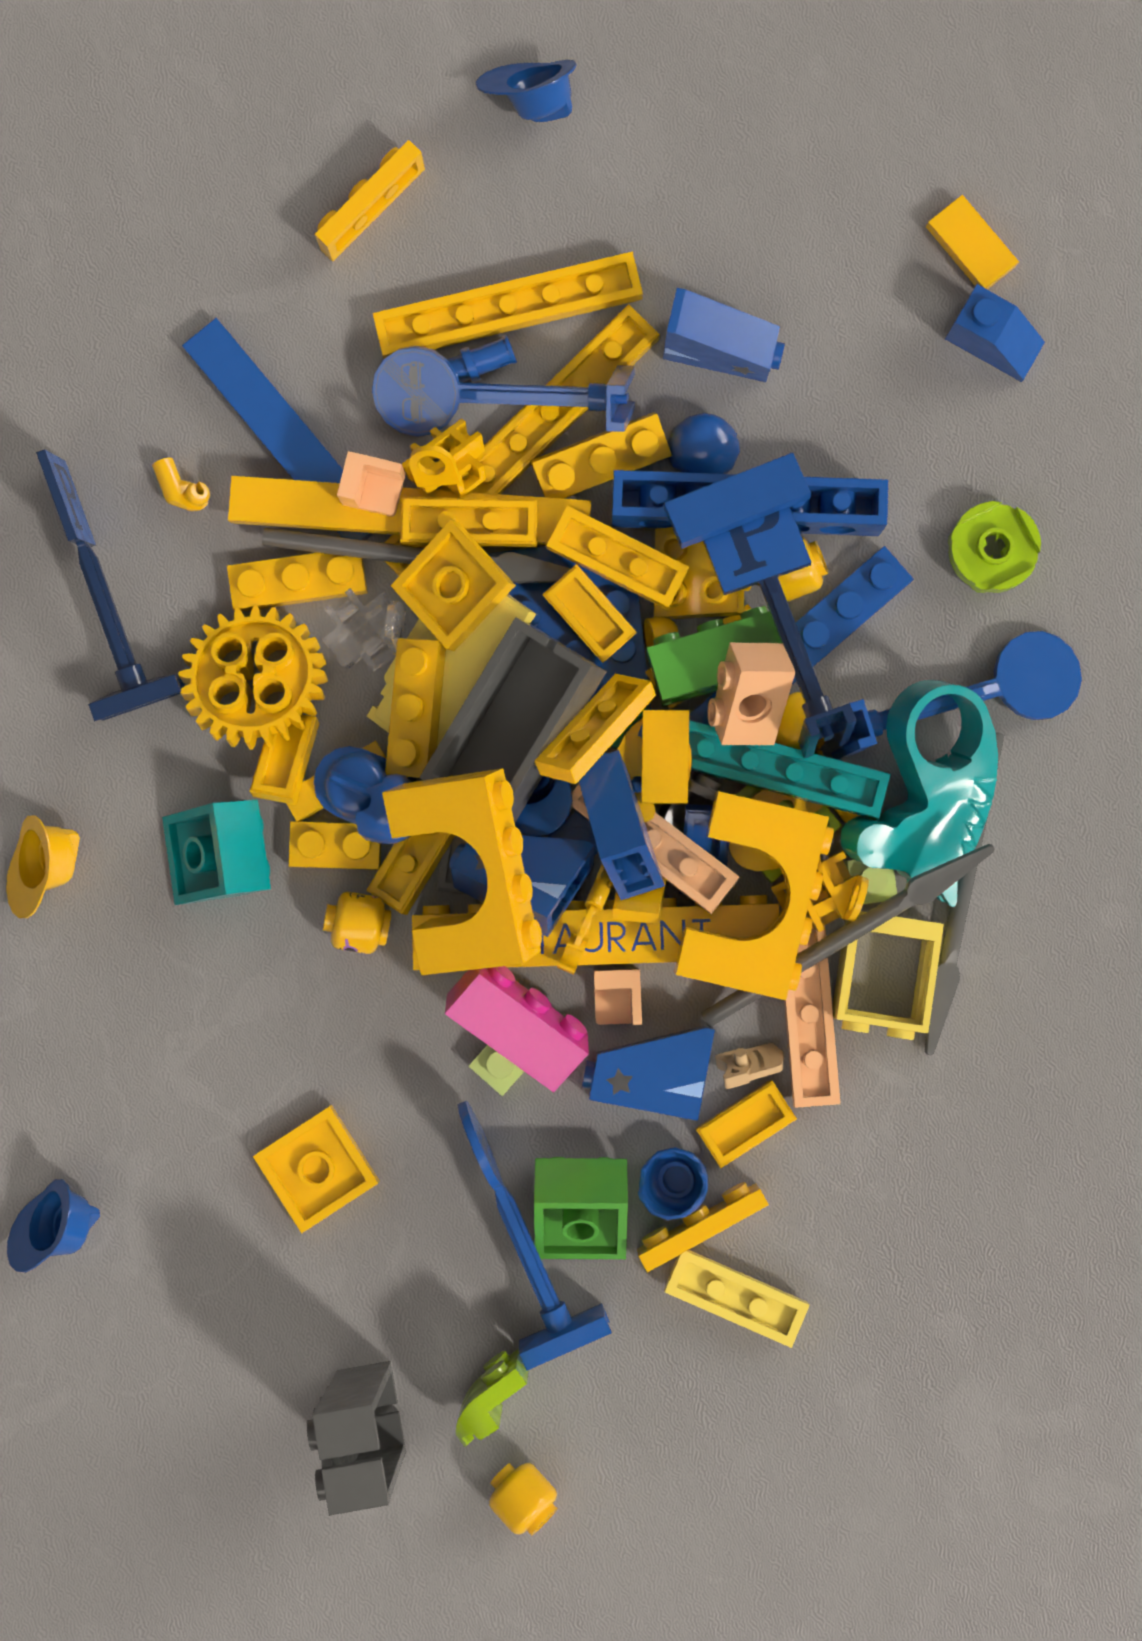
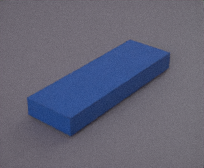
M792 452L664 503V510L680 547L683 549L810 499L811 491Z

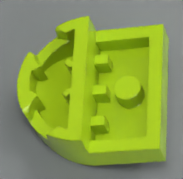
M519 1348L510 1355L504 1350L490 1359L483 1366L486 1372L472 1384L466 1393L455 1430L456 1436L464 1447L474 1439L473 1435L477 1439L482 1440L499 1429L503 1408L502 1402L527 1385L528 1371H526L519 1355Z

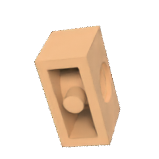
M729 643L725 661L719 663L717 670L718 689L716 696L711 698L708 704V721L710 726L715 727L721 745L775 744L795 676V669L783 643Z

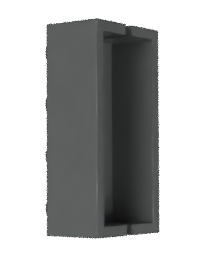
M515 617L419 778L429 780L503 768L505 779L510 783L513 790L514 802L512 813L514 822H516L543 778L539 774L534 760L586 706L607 671L577 652L565 647L564 644L534 625Z
M391 1361L337 1370L329 1386L326 1387L324 1395L320 1397L319 1404L314 1408L313 1419L307 1420V1437L310 1450H318L319 1460L322 1461V1469L315 1471L316 1492L319 1501L326 1500L329 1516L389 1505L406 1454L400 1412L395 1411L375 1415L374 1411L376 1407L393 1405L398 1402Z

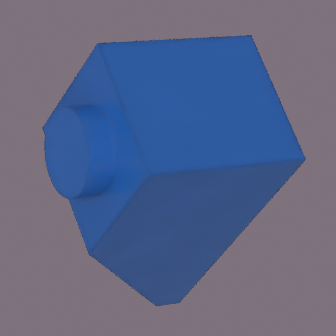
M978 284L967 299L945 340L1020 382L1026 377L1045 344V341L1016 305Z

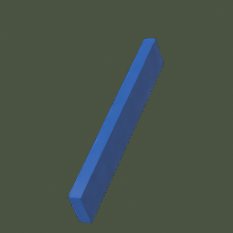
M217 318L182 345L293 480L340 483L343 473L341 466ZM336 531L342 538L367 540L374 534Z

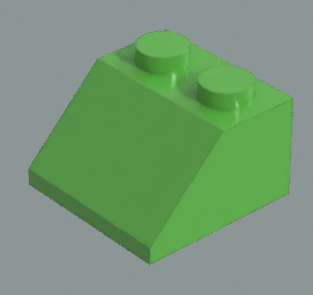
M608 1157L535 1158L534 1232L535 1246L540 1258L626 1260L628 1215L627 1159Z

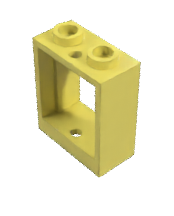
M860 911L859 916L863 915L866 912ZM895 916L870 931L871 933L922 940L911 1018L848 1009L858 939L841 949L832 1006L833 1018L843 1020L841 1029L869 1033L870 1025L888 1027L887 1036L914 1040L915 1032H929L944 924ZM845 920L844 926L850 923L851 921Z

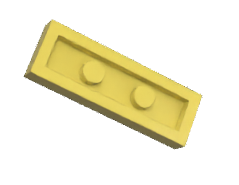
M690 1250L678 1255L664 1287V1292L790 1348H792L810 1306L805 1300Z

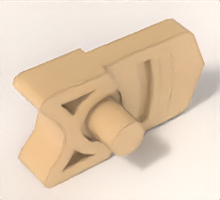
M768 1043L748 1049L738 1048L715 1055L717 1068L725 1071L723 1075L725 1089H731L748 1084L751 1080L781 1072L783 1070L784 1055L783 1051L776 1045Z

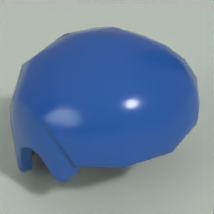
M700 413L685 418L673 428L668 440V446L672 454L669 457L670 463L673 468L683 473L726 474L733 469L740 453L737 433L723 418L714 414Z
M387 775L382 783L367 789L366 792L371 797L370 806L367 809L358 811L355 817L358 833L366 841L394 844L411 837L392 839L382 792L403 783H410L411 781L405 775Z
M677 1147L659 1150L642 1166L638 1196L652 1215L666 1220L685 1218L698 1210L705 1200L708 1191V1175L706 1167L694 1153Z

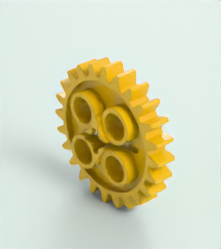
M258 605L253 606L250 617H244L239 607L235 608L234 620L228 621L221 613L218 614L220 627L213 629L204 624L202 628L207 638L204 641L197 638H191L190 640L197 651L196 654L188 653L182 655L186 665L191 668L179 671L178 674L183 683L188 684L182 687V692H180L184 700L190 701L185 706L191 717L198 716L196 723L202 731L211 727L209 733L216 741L226 734V740L234 748L241 737H244L245 743L250 750L254 749L257 738L260 737L263 738L268 747H272L273 734L279 733L286 741L290 740L287 727L293 724L295 727L304 730L305 726L300 716L303 713L316 716L317 711L310 701L324 700L325 698L322 689L317 685L328 682L325 671L320 669L326 665V660L323 653H316L320 649L316 637L308 638L310 632L305 623L296 627V621L291 613L280 621L279 613L275 607L269 610L266 617H262ZM254 641H259L257 643L256 654L254 656L255 664L260 672L257 674H254L253 655L251 654L252 643ZM234 650L242 651L238 659L231 662L223 661L227 653ZM277 650L287 651L281 660L275 662L267 661L271 653ZM253 679V692L247 680ZM230 692H239L238 698L233 703L227 705L220 704L224 695ZM273 692L285 693L278 703L265 704L266 698ZM254 694V699L256 701L254 713L249 714L248 712L251 707V699Z

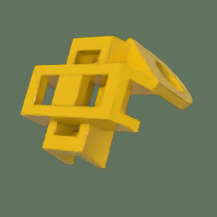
M462 418L444 432H441L436 427L432 428L430 433L433 440L424 446H419L415 442L409 446L412 451L410 458L402 463L407 478L427 495L444 485L459 498H463L487 479L483 464L476 460L477 457L485 452L482 434L477 431L470 436L467 433L466 421ZM435 458H439V459H440V460L437 461V462L433 461ZM468 472L472 475L466 481L463 482V474Z
M844 851L838 852L822 861L819 858L816 872L823 873L822 884L825 889L821 886L817 901L810 899L807 909V916L813 919L812 926L818 932L825 930L824 925L838 918L854 922L859 916L867 894L869 879L859 875H850L843 862V859L847 858ZM785 880L771 886L782 909L786 899Z

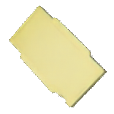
M509 594L455 651L446 649L437 747L515 617L531 623L536 615L535 612ZM418 619L407 639L438 640L420 619ZM396 657L384 675L386 685L380 693L384 698L377 707L372 706L367 714L369 719L388 733Z

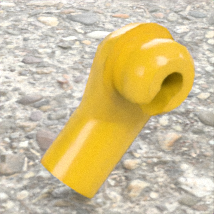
M163 458L152 464L167 503L191 512L199 511L207 506L210 498V490L207 485L200 481L195 484L182 480L173 458Z

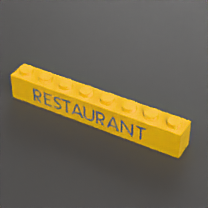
M767 895L740 896V905H722L721 902L715 911L710 914L697 903H695V906L677 907L676 898H663L659 924L613 919L614 900H606L604 909L601 912H597L591 918V927L585 936L588 938V943L578 965L676 962L685 926L730 937H750L765 931L779 917V904H767ZM571 901L550 935L546 937L542 934L541 952L524 964L506 967L558 966L573 932L577 933L581 920L587 915L585 901ZM483 904L468 905L467 914L477 913ZM450 905L422 906L423 915H412V929L431 918L463 914H450ZM412 935L413 970H420Z

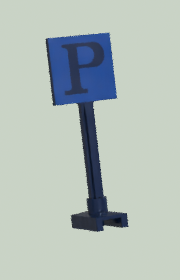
M45 449L36 452L69 542L77 545L79 564L118 669L115 675L121 690L112 692L88 704L94 721H105L180 695V692H182L181 688L186 685L178 674L147 680L141 664L136 663L100 561L91 548L96 546L66 461Z
M790 507L703 540L723 595L753 585H758L761 588L781 643H783L795 669V679L805 702L802 708L806 718L804 719L798 740L804 759L814 755L818 739L824 738V741L832 739L835 734L839 746L848 744L857 721L851 704L848 703L833 709L829 697L823 695L778 579L779 576L811 566L812 563Z

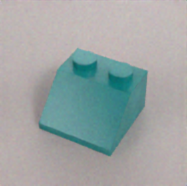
M258 800L210 803L162 817L175 906L247 895L271 889L270 865L266 857L263 836L264 823L260 815Z

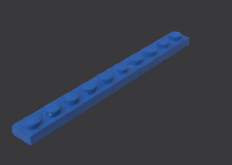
M885 546L796 622L812 667L914 580ZM794 676L792 685H793L795 682H797L796 679H795V676ZM717 691L689 714V720L710 725L708 721V704L711 698H715ZM639 776L632 779L634 791L637 793L642 790V777ZM577 811L559 829L548 836V838L588 841L594 845V856L598 854L590 821Z

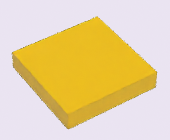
M452 519L391 584L395 592L441 644L451 651H455L516 586L461 524Z
M332 1105L253 1156L301 1234L380 1182Z

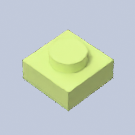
M856 860L845 861L851 876L859 875L869 879L867 894L863 904L884 902L897 894L894 869L870 868Z
M488 1045L469 1065L476 1074L501 1096L509 1090L524 1072Z

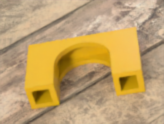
M504 769L403 783L382 792L392 839L436 832L453 834L465 840L476 850L487 874L486 897L477 913L431 918L412 929L421 975L520 965L541 952L542 931L538 921L534 920L530 901L533 894L532 882L524 871L521 857L523 838L520 830L515 827L512 813L514 795L510 783L505 779Z
M716 791L706 837L756 848L770 856L779 866L785 880V904L781 914L769 928L750 937H730L685 926L674 970L676 975L781 1000L787 999L789 990H797L802 964L795 963L799 944L807 946L813 919L806 917L810 899L817 901L823 881V873L816 872L820 854L828 855L834 834V828L827 826L828 816Z

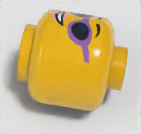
M349 891L343 892L338 897L336 905L327 904L322 931L331 932V944L336 949L371 954L375 952L378 945L385 946L391 921V910H385L384 901L380 897Z

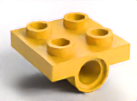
M672 527L655 529V550L689 566V570L668 610L654 603V617H668L672 620L736 616L744 612V591H749L752 586L723 595L703 541L681 549Z

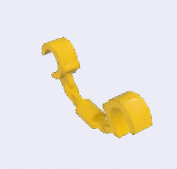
M603 864L585 901L587 915L581 920L577 933L573 932L557 966L558 969L574 975L587 946L588 938L585 936L590 930L591 918L597 912L602 911L613 885Z

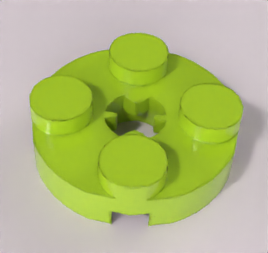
M984 502L968 510L958 520L953 531L948 537V554L952 568L957 576L977 593H1001L1011 590L1025 581L1036 567L1038 553L1041 550V536L1034 520L1018 507L1014 509L1009 505L1001 504L1002 502ZM995 536V542L999 538L1003 540L1006 547L1000 551L1002 558L994 559L993 555L988 556L983 548L987 545L986 537Z

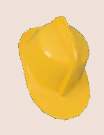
M30 815L25 818L7 874V899L15 916L18 918H29L39 907L45 891L64 885L72 878L80 840L79 834L76 831L55 826H44L36 815Z

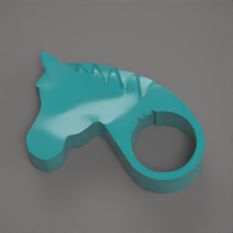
M922 680L908 686L895 699L888 714L886 725L887 738L907 788L908 799L904 803L885 811L878 820L864 816H858L849 820L843 826L840 838L841 847L850 858L870 868L897 870L901 876L906 878L907 883L914 876L969 853L976 848L992 805L997 781L998 748L996 732L985 703L974 691L940 680ZM948 694L954 699L961 713L960 734L955 745L950 750L951 754L949 756L945 754L935 759V762L926 761L916 745V722L921 711L929 702L939 696ZM958 881L940 894L937 899L941 902H946L951 907H955L957 903Z

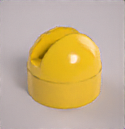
M668 617L646 618L643 626L646 648L654 646L653 640L659 636L679 632L675 622Z

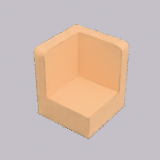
M348 451L337 496L344 506L392 517L395 516L406 473L400 463Z
M640 969L594 970L596 1023L598 1025H642Z

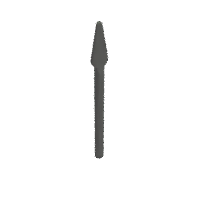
M265 528L262 536L263 546L411 564L424 549L422 547ZM506 552L499 557L490 556L514 584L555 583L571 569L514 552Z
M996 732L999 765L1005 735ZM986 823L975 849L982 847ZM977 866L958 880L957 903L955 907H950L938 962L929 1032L926 1033L925 1053L927 1055H933L960 981L957 962Z
M984 845L914 876L908 881L903 891L859 916L854 922L851 921L798 953L795 963L802 964L801 973L913 905L930 903L990 856L995 850L993 845ZM737 990L702 1011L701 1015L706 1024L712 1027L764 995Z

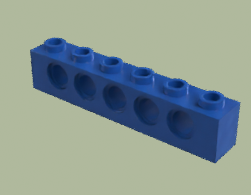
M614 470L612 527L670 528L672 526L664 510L665 502L736 474ZM804 477L811 491L810 499L790 506L800 534L879 536L887 526L888 479Z

